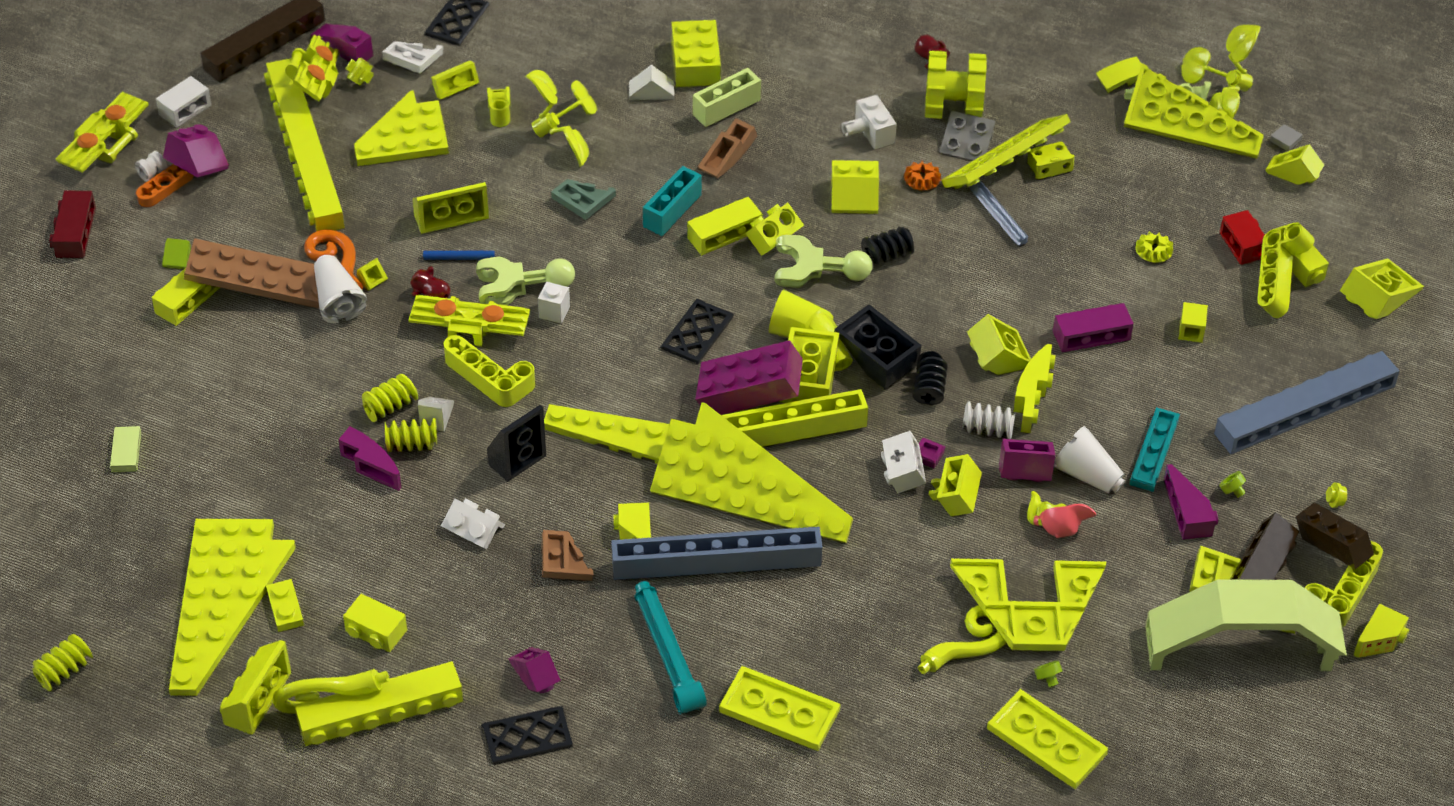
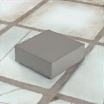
M1283 124L1271 135L1270 142L1286 151H1290L1302 140L1303 135Z

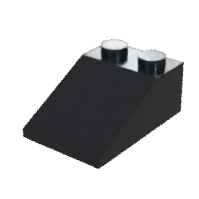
M870 304L834 329V332L839 333V339L864 372L884 389L917 366V359L921 354L922 345Z
M541 405L502 429L487 448L488 465L507 482L546 457L544 408Z

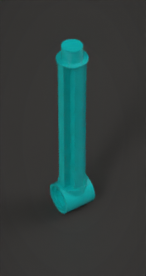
M647 581L638 583L635 586L636 594L634 598L639 604L674 687L672 689L673 699L679 714L706 707L707 701L703 686L700 681L696 682L693 680L657 596L656 588L651 587Z

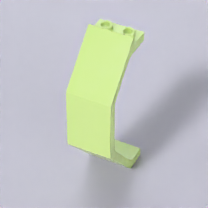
M1215 580L1148 611L1145 626L1150 670H1161L1166 655L1224 630L1297 631L1317 644L1318 653H1323L1320 665L1321 671H1332L1334 661L1339 659V655L1347 656L1339 611L1293 580Z

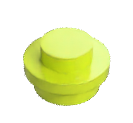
M1334 482L1326 491V501L1329 502L1331 508L1344 506L1347 500V488L1340 483Z

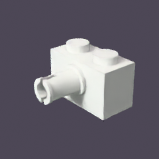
M874 95L856 101L855 120L843 122L842 131L846 137L863 132L875 150L895 144L897 124L879 97Z

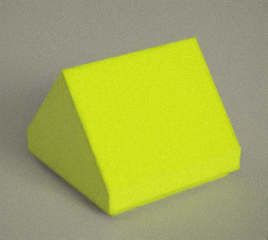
M378 258L357 269V279L368 291L388 279Z

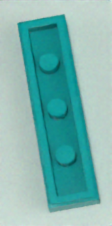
M1156 407L1129 485L1154 492L1179 422V413Z

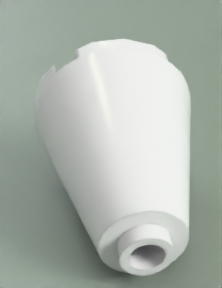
M320 256L314 264V272L322 318L329 323H339L338 319L345 318L348 321L360 315L367 306L365 303L367 300L366 294L335 256Z
M1085 426L1081 427L1073 435L1076 438L1072 439L1070 443L1067 442L1055 459L1054 467L1106 493H1110L1112 490L1116 493L1125 482L1122 479L1124 476L1123 471L1089 429Z

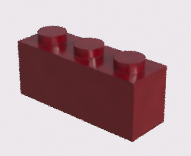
M64 190L62 200L58 201L59 214L58 217L54 218V234H50L49 239L50 248H54L56 258L85 257L96 210L92 191Z

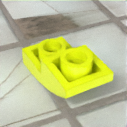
M1137 57L1128 58L1096 72V75L1109 93L1125 83L1128 86L1135 83L1138 78L1141 62Z

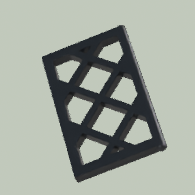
M448 0L426 29L425 35L460 46L490 3L484 0H463L464 3L453 5L455 0ZM479 5L482 7L479 11L474 12L471 6ZM459 9H468L469 13L458 16L456 12ZM452 11L454 17L442 19L447 12ZM472 18L469 25L463 26L461 20ZM457 22L459 26L457 28L448 30L445 25ZM437 26H442L443 29L441 32H434L433 30ZM462 32L458 39L451 37V34Z
M696 299L660 348L699 364L733 319L734 314ZM697 306L706 311L705 313L693 315ZM720 315L725 317L722 323L715 324L714 316ZM709 318L711 325L698 328L696 320ZM691 321L694 329L680 330L685 322ZM714 331L709 340L703 341L700 333ZM696 334L699 342L685 344L683 337ZM679 338L681 346L673 347L669 343L672 339ZM699 347L702 349L697 356L688 352L690 349Z
M557 706L482 723L481 727L484 730L492 764H500L573 747L563 711L564 707ZM556 713L559 716L555 725L543 719L544 716ZM531 719L534 721L527 731L515 725L516 722ZM538 724L551 729L544 739L532 734ZM501 725L506 727L499 737L490 733L489 729ZM510 730L523 735L517 745L504 740ZM556 732L565 737L563 742L554 744L549 742ZM528 738L540 744L539 747L524 750L521 748ZM499 745L512 750L511 753L496 756L495 751Z

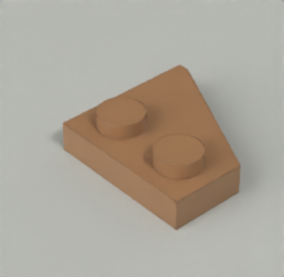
M543 530L541 536L542 578L592 581L593 570L587 568L583 561L584 556L580 549L575 546L570 533L567 531Z

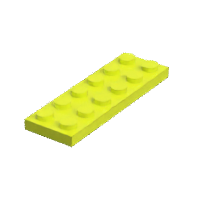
M1067 114L1041 119L941 179L944 188L954 186L955 189H958L964 185H967V187L972 186L980 181L979 177L982 175L988 176L996 172L997 166H1004L1013 162L1015 155L1021 156L1031 150L1030 146L1034 144L1037 146L1048 140L1047 136L1050 134L1053 136L1064 131L1063 126L1071 121Z

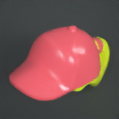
M1031 491L1032 497L1027 510L1029 523L1043 526L1046 532L1056 538L1075 535L1082 521L1097 515L1091 507L1084 504L1066 506L1062 503L1053 505L1047 501L1041 502L1040 496L1035 491Z

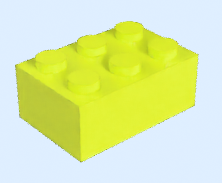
M716 20L672 22V50L676 87L711 86L721 81V62Z

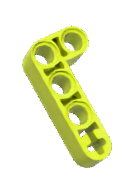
M1298 222L1272 229L1263 238L1257 300L1258 304L1273 318L1284 316L1289 309L1293 256L1309 251L1314 245V237Z
M453 335L444 340L446 364L498 405L510 407L534 390L535 370L532 363L519 361L507 370H504L463 337Z
M1371 541L1375 555L1357 569L1348 566L1334 591L1317 583H1311L1305 587L1306 590L1339 611L1342 628L1349 621L1378 571L1383 549L1376 542Z

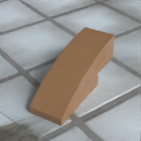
M735 118L726 133H720L699 164L698 170L717 179L725 174L744 155L757 138L755 127Z

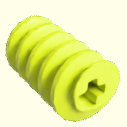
M398 374L396 379L391 378L387 383L383 382L379 387L372 388L370 392H364L362 394V403L367 416L375 423L377 421L376 414L384 418L386 416L384 409L392 414L394 412L393 405L397 409H401V400L406 405H409L411 403L409 396L416 401L418 400V392L407 376Z
M435 418L432 419L430 426H428L426 419H422L420 426L417 425L415 419H412L410 427H408L405 420H402L400 427L397 426L395 420H392L390 428L385 423V444L388 452H392L394 445H396L398 452H401L404 444H406L408 451L413 450L414 444H416L419 451L423 450L424 443H426L429 450L433 449L434 443L437 444Z
M71 634L68 636V641L63 640L59 643V648H51V654L44 653L41 657L42 660L36 659L33 662L32 670L39 683L50 692L52 691L51 681L60 685L59 675L66 679L70 678L68 669L70 668L77 673L78 667L76 663L79 662L81 665L86 666L85 656L93 659V655L79 636Z

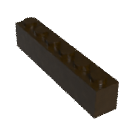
M291 0L200 52L203 70L218 82L225 80L325 22L323 4L318 0Z

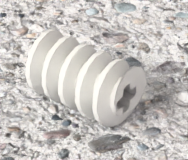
M967 401L962 429L966 425L967 432L971 433L974 427H976L977 434L981 435L985 428L988 436H991L993 431L996 430L998 438H1001L1005 431L1007 439H1011L1015 414H1011L1010 407H1007L1004 414H1002L1000 406H997L995 411L992 412L990 404H987L984 411L980 403H977L975 408L972 409L971 402Z

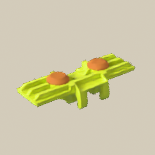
M313 35L306 51L301 48L293 50L292 60L286 66L285 73L293 80V84L319 102L321 98H326L330 94L338 76L335 63L339 53L337 48L333 49L329 46V42L325 43L322 41L321 36Z
M121 92L104 110L100 109L98 112H94L74 132V140L60 153L56 161L82 173L97 158L113 163L116 160V155L131 140L134 141L138 137L137 132L129 127V125L149 106V103ZM108 136L119 139L109 150L106 149L104 141Z
M416 295L409 316V322L448 327V337L457 335V333L472 334L474 346L482 347V338L486 336L487 332L524 336L530 309L498 305L494 301H489V304L459 301V298L451 296V299Z

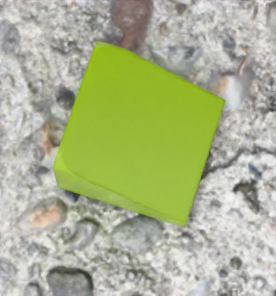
M167 238L162 266L185 269L191 251L190 241Z

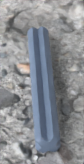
M981 180L970 187L974 195L1018 246L1028 242L1027 234Z

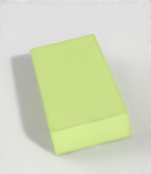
M140 426L114 428L110 462L111 472H137L141 441Z

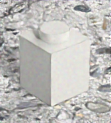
M546 282L538 297L539 318L562 324L570 308L569 287Z

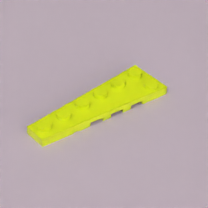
M549 404L544 418L545 430L570 438L580 439L593 445L598 443L607 445L609 450L616 452L623 450L632 453V457L638 459L645 457L655 460V464H658L669 424L551 404Z

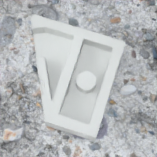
M394 41L382 51V59L420 74L443 54V46L436 45L435 49H423V44H408Z

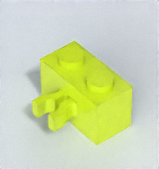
M968 454L946 458L941 479L936 478L931 481L936 490H930L928 495L933 501L938 500L950 516L973 513L982 472Z

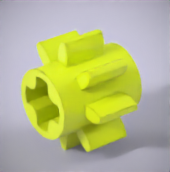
M360 57L356 62L351 59L346 67V70L349 71L347 77L360 86L364 81L369 84L374 76V73L371 72L373 66Z

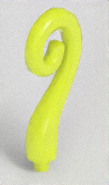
M977 605L968 611L965 625L969 633L984 638L993 632L992 624L979 625L976 622L980 617H987L980 606ZM997 631L991 638L983 641L940 643L927 650L920 657L921 664L918 666V670L922 674H926L928 671L936 672L950 660L993 653L1003 647L1006 641Z
M376 669L345 677L299 680L279 688L274 693L272 702L277 710L296 714L294 705L320 698L318 692L343 695L368 694L380 690L382 683L389 681V675L387 671L378 673ZM294 696L296 701H290L288 699Z

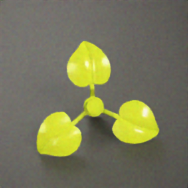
M1239 25L1230 32L1226 41V49L1231 52L1229 59L1237 69L1229 71L1228 74L1207 66L1211 54L1202 47H1195L1189 50L1181 64L1182 77L1190 84H1196L1201 81L1205 70L1226 77V81L1231 87H1224L1222 93H1215L1209 105L1218 110H1223L1231 118H1234L1239 107V90L1243 92L1248 91L1253 84L1252 76L1247 74V70L1243 69L1239 62L1245 60L1250 54L1261 29L1258 25Z
M534 70L528 73L525 77L533 82L543 98L549 103L547 108L539 114V118L532 122L534 132L542 138L548 133L553 135L556 132L563 131L576 156L579 167L583 166L589 156V148L584 138L576 129L572 130L570 126L557 128V125H559L558 118L580 104L588 115H593L597 111L595 101L588 95V91L583 84L575 80L571 83V89L578 101L557 115L548 113L558 101L556 96L557 89L551 78L544 71Z

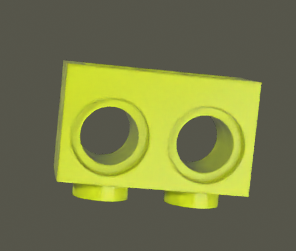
M788 202L782 207L776 204L767 211L768 217L763 219L760 216L750 223L752 228L745 234L761 256L776 247V239L779 236L792 235L804 226Z

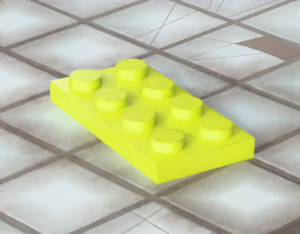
M741 666L719 705V712L816 751H819L840 711V704L744 666Z
M1022 689L1001 708L987 725L989 731L1074 789L1083 782L1108 754L1109 748Z

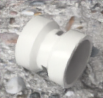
M153 151L148 154V158L135 162L136 171L145 182L168 168L165 159L158 151Z

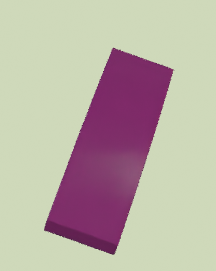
M349 426L338 439L340 455L355 462L357 473L399 491L402 488L400 471L394 461L374 440Z

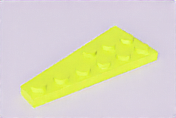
M1141 64L1124 121V127L1258 159L1264 137L1262 133L1241 121H1236L1223 110L1214 108L1206 100L1180 85H1175L1162 74H1157L1150 70L1145 64Z

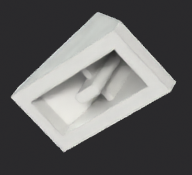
M650 65L629 81V100H674V80L653 65Z
M436 397L418 400L420 425L422 419H426L428 426H430L432 419L435 418L437 431L445 432L454 400Z

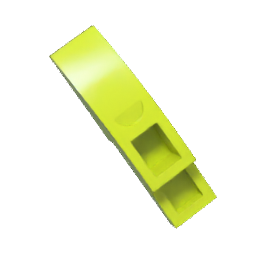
M1051 344L1045 345L1033 356L1020 377L1013 412L1023 413L1021 432L1031 433L1032 423L1037 424L1039 409H1034V405L1040 404V397H1045L1047 387L1052 388L1053 373H1049V369L1054 370L1056 355H1051Z

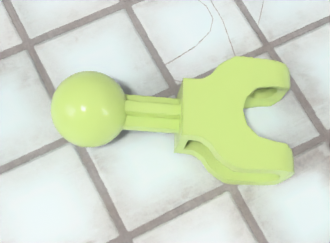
M781 235L776 239L777 250L780 253L791 255L796 260V265L793 267L780 268L775 273L774 281L779 286L799 288L812 278H820L823 270L844 272L845 276L853 281L864 280L872 271V260L863 251H852L844 258L823 256V248L813 246L804 236Z
M503 257L482 259L476 265V273L480 280L483 282H494L481 287L479 302L482 304H489V301H494L498 305L507 306L516 297L526 295L525 285L550 282L568 287L575 278L573 265L561 258L549 262L545 269L523 272L522 262L513 263Z

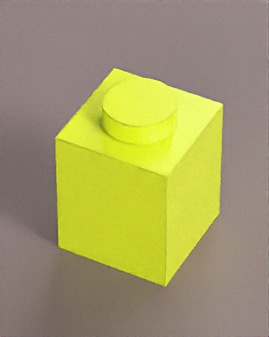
M1313 245L1309 251L1293 256L1292 272L1307 287L1325 280L1329 263Z
M1183 302L1179 340L1203 343L1208 305Z

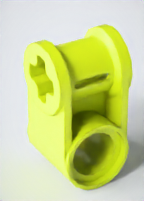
M506 86L505 89L493 90L489 87L487 88L490 122L493 126L505 127L511 121L510 87Z

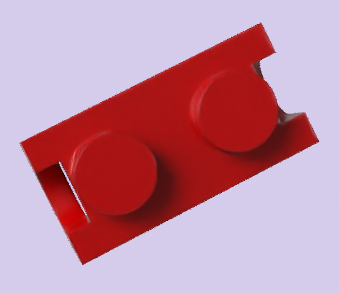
M1249 210L1223 216L1219 233L1239 264L1243 265L1261 260L1262 242L1265 234L1259 227L1257 219L1253 218Z

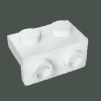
M466 498L464 502L454 499L441 527L487 549L497 528L503 529L505 526L504 523L498 521L500 515L488 509L483 513L477 510L478 504Z

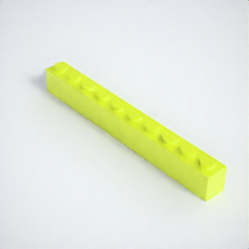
M292 58L266 63L267 73H264L266 86H271V88H268L271 101L276 102L273 103L275 115L280 116L278 118L280 131H285V133H282L285 147L290 146L287 149L290 162H295V164H292L295 178H300V180H297L300 194H305V196H302L305 210H310V212H307L310 226L314 225L316 231L344 229L343 211L304 92L293 84V80L285 73V68Z

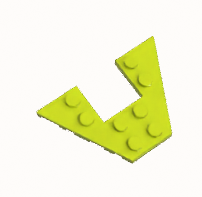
M951 558L950 567L1012 650L1065 651L1105 570L1106 562L1054 561L1053 570L1058 602L1008 601L1003 559Z

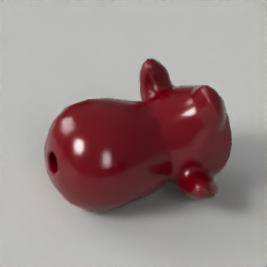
M928 34L920 36L915 42V52L928 60L929 51L946 52V61L951 53L946 49L943 41H936Z
M429 266L427 270L420 269L415 272L410 282L413 288L412 296L414 297L423 293L425 296L448 298L451 291L446 281L433 277L434 268L432 266Z

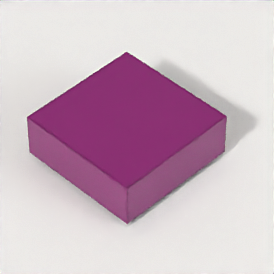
M922 438L919 442L922 463L934 469L945 452V446Z

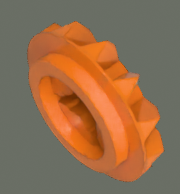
M923 161L920 164L913 162L911 166H906L904 180L914 189L930 190L940 183L941 173H939V167H933L932 162L924 164ZM921 172L925 173L924 179H922Z

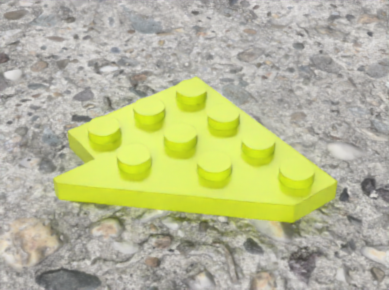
M414 90L408 92L354 143L357 165L363 166L449 154L439 100L416 103Z

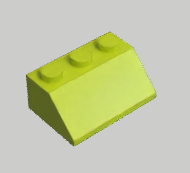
M486 182L412 198L414 216L421 234L489 219Z
M279 640L259 647L256 654L249 658L246 670L242 676L237 677L232 692L223 699L220 705L224 725L251 735L254 734L273 703L274 693L285 684L291 674L285 641Z

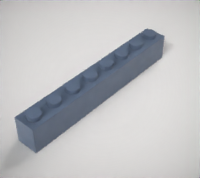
M1383 351L1373 355L1369 354L1359 361L1347 363L1339 369L1328 371L1322 376L1308 379L1300 385L1286 388L1278 394L1266 396L1261 401L1251 405H1244L1241 409L1221 415L1217 419L1214 434L1230 454H1234L1395 387L1399 369Z
M820 527L611 540L614 580L817 567L822 564Z

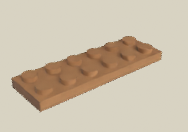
M194 238L184 273V280L320 308L314 264Z

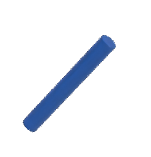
M495 250L423 251V260H482L495 257Z

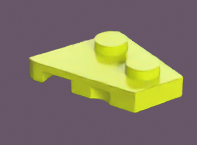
M1200 546L1197 552L1189 592L1215 580H1230L1241 559Z

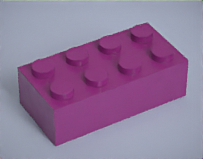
M789 340L701 362L695 400L700 406L702 402L706 403L717 413L723 415L798 397L803 359Z

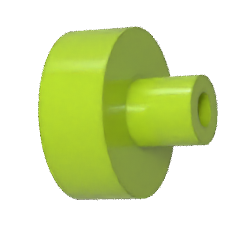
M1237 471L1226 477L1219 484V487L1225 494L1233 492L1239 498L1245 494L1242 485L1246 479L1240 471Z
M1059 660L1034 668L1037 680L1045 678L1048 687L1059 684L1055 675L1063 671Z

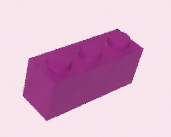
M1120 303L1055 315L1053 333L1063 353L1131 340L1134 323L1125 304Z

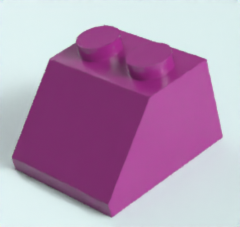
M196 124L193 127L180 128L177 131L168 133L163 158L196 177L228 169L229 164L217 135L209 131L206 126Z

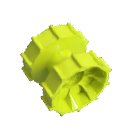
M929 51L925 118L942 119L944 100L965 101L964 114L982 118L986 82V54L969 53L967 72L946 71V52Z

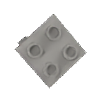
M951 111L939 153L971 161L975 160L987 152L990 139H993V129L996 121Z

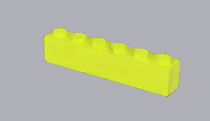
M862 389L721 416L763 447L867 427L868 405Z
M452 661L390 678L388 682L382 683L380 690L362 695L336 693L294 706L304 744L309 746L321 744L326 740L337 737H346L351 733L365 729H374L377 726L390 722H399L415 715H424L443 707L455 706L463 702L462 686Z

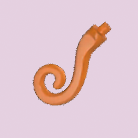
M319 230L308 236L305 240L304 249L310 259L317 261L323 255L336 256L338 250L335 244H337L343 251L342 266L363 290L362 283L354 275L356 252L348 236L336 230ZM328 242L325 251L315 249L318 244Z

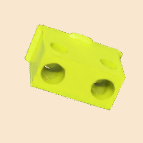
M1060 141L1032 148L1028 152L1027 163L1035 173V178L1041 179L1072 171L1074 169L1075 156Z

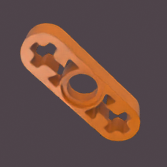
M174 164L170 165L136 190L139 205L142 207L156 205L192 180L194 175ZM164 181H170V182H171V183H170L169 185H167V186H161V185H159L161 182H164Z

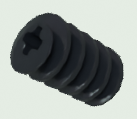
M901 226L896 230L890 229L888 233L881 232L879 235L874 234L870 238L864 237L861 241L862 251L868 254L876 265L880 264V257L884 262H888V254L895 260L897 259V252H899L901 257H905L906 249L911 255L915 251L908 228Z
M935 351L923 352L917 359L913 398L921 404L937 405L944 400L948 365L942 359V356Z

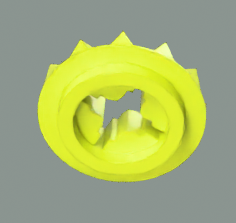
M1149 232L1147 235L1141 234L1139 240L1136 241L1135 249L1142 259L1158 263L1166 261L1172 256L1173 242L1169 241L1168 236L1162 237L1160 232L1157 235ZM1153 244H1157L1158 246H1157V247L1154 249V251H1153V250H1152Z

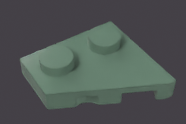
M566 179L551 191V198L585 220L616 196V189L609 187L608 191L595 189V184L579 183Z

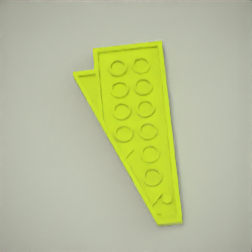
M701 403L695 424L675 419L670 420L650 488L651 493L788 529L820 527L821 537L847 544L853 518L706 403Z
M195 519L169 684L170 696H197L266 594V585L274 582L296 547L295 540H272L274 530L273 519Z

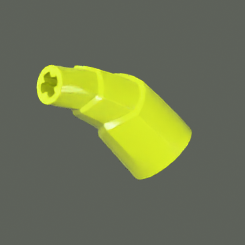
M783 289L771 316L769 333L789 338L791 327L834 332V329L838 326L833 321L834 316L829 311ZM840 339L834 371L844 370L853 362L848 349Z

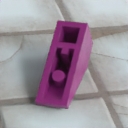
M324 24L310 35V38L313 35L321 36L322 41L325 43L329 42V46L333 49L337 48L339 56L348 62L351 59L356 62L359 57L365 61L373 57L371 36L356 26Z
M1167 464L1163 481L1182 539L1212 537L1214 528L1218 525L1216 510L1212 509L1210 501L1172 464Z

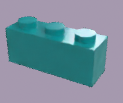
M682 166L643 206V227L663 236L702 195V175Z

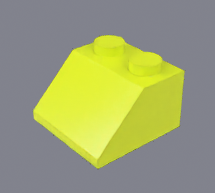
M832 160L831 213L878 214L879 161Z
M989 314L967 331L971 340L970 346L977 353L978 363L985 371L989 370L997 375L1025 369L1031 360L1018 330Z

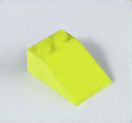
M1387 258L1353 268L1340 292L1346 295V299L1349 302L1357 304L1364 309V313L1367 316L1379 319L1391 314L1419 293L1424 286Z
M791 327L788 341L792 342L803 359L798 397L779 402L789 403L831 395L839 333Z

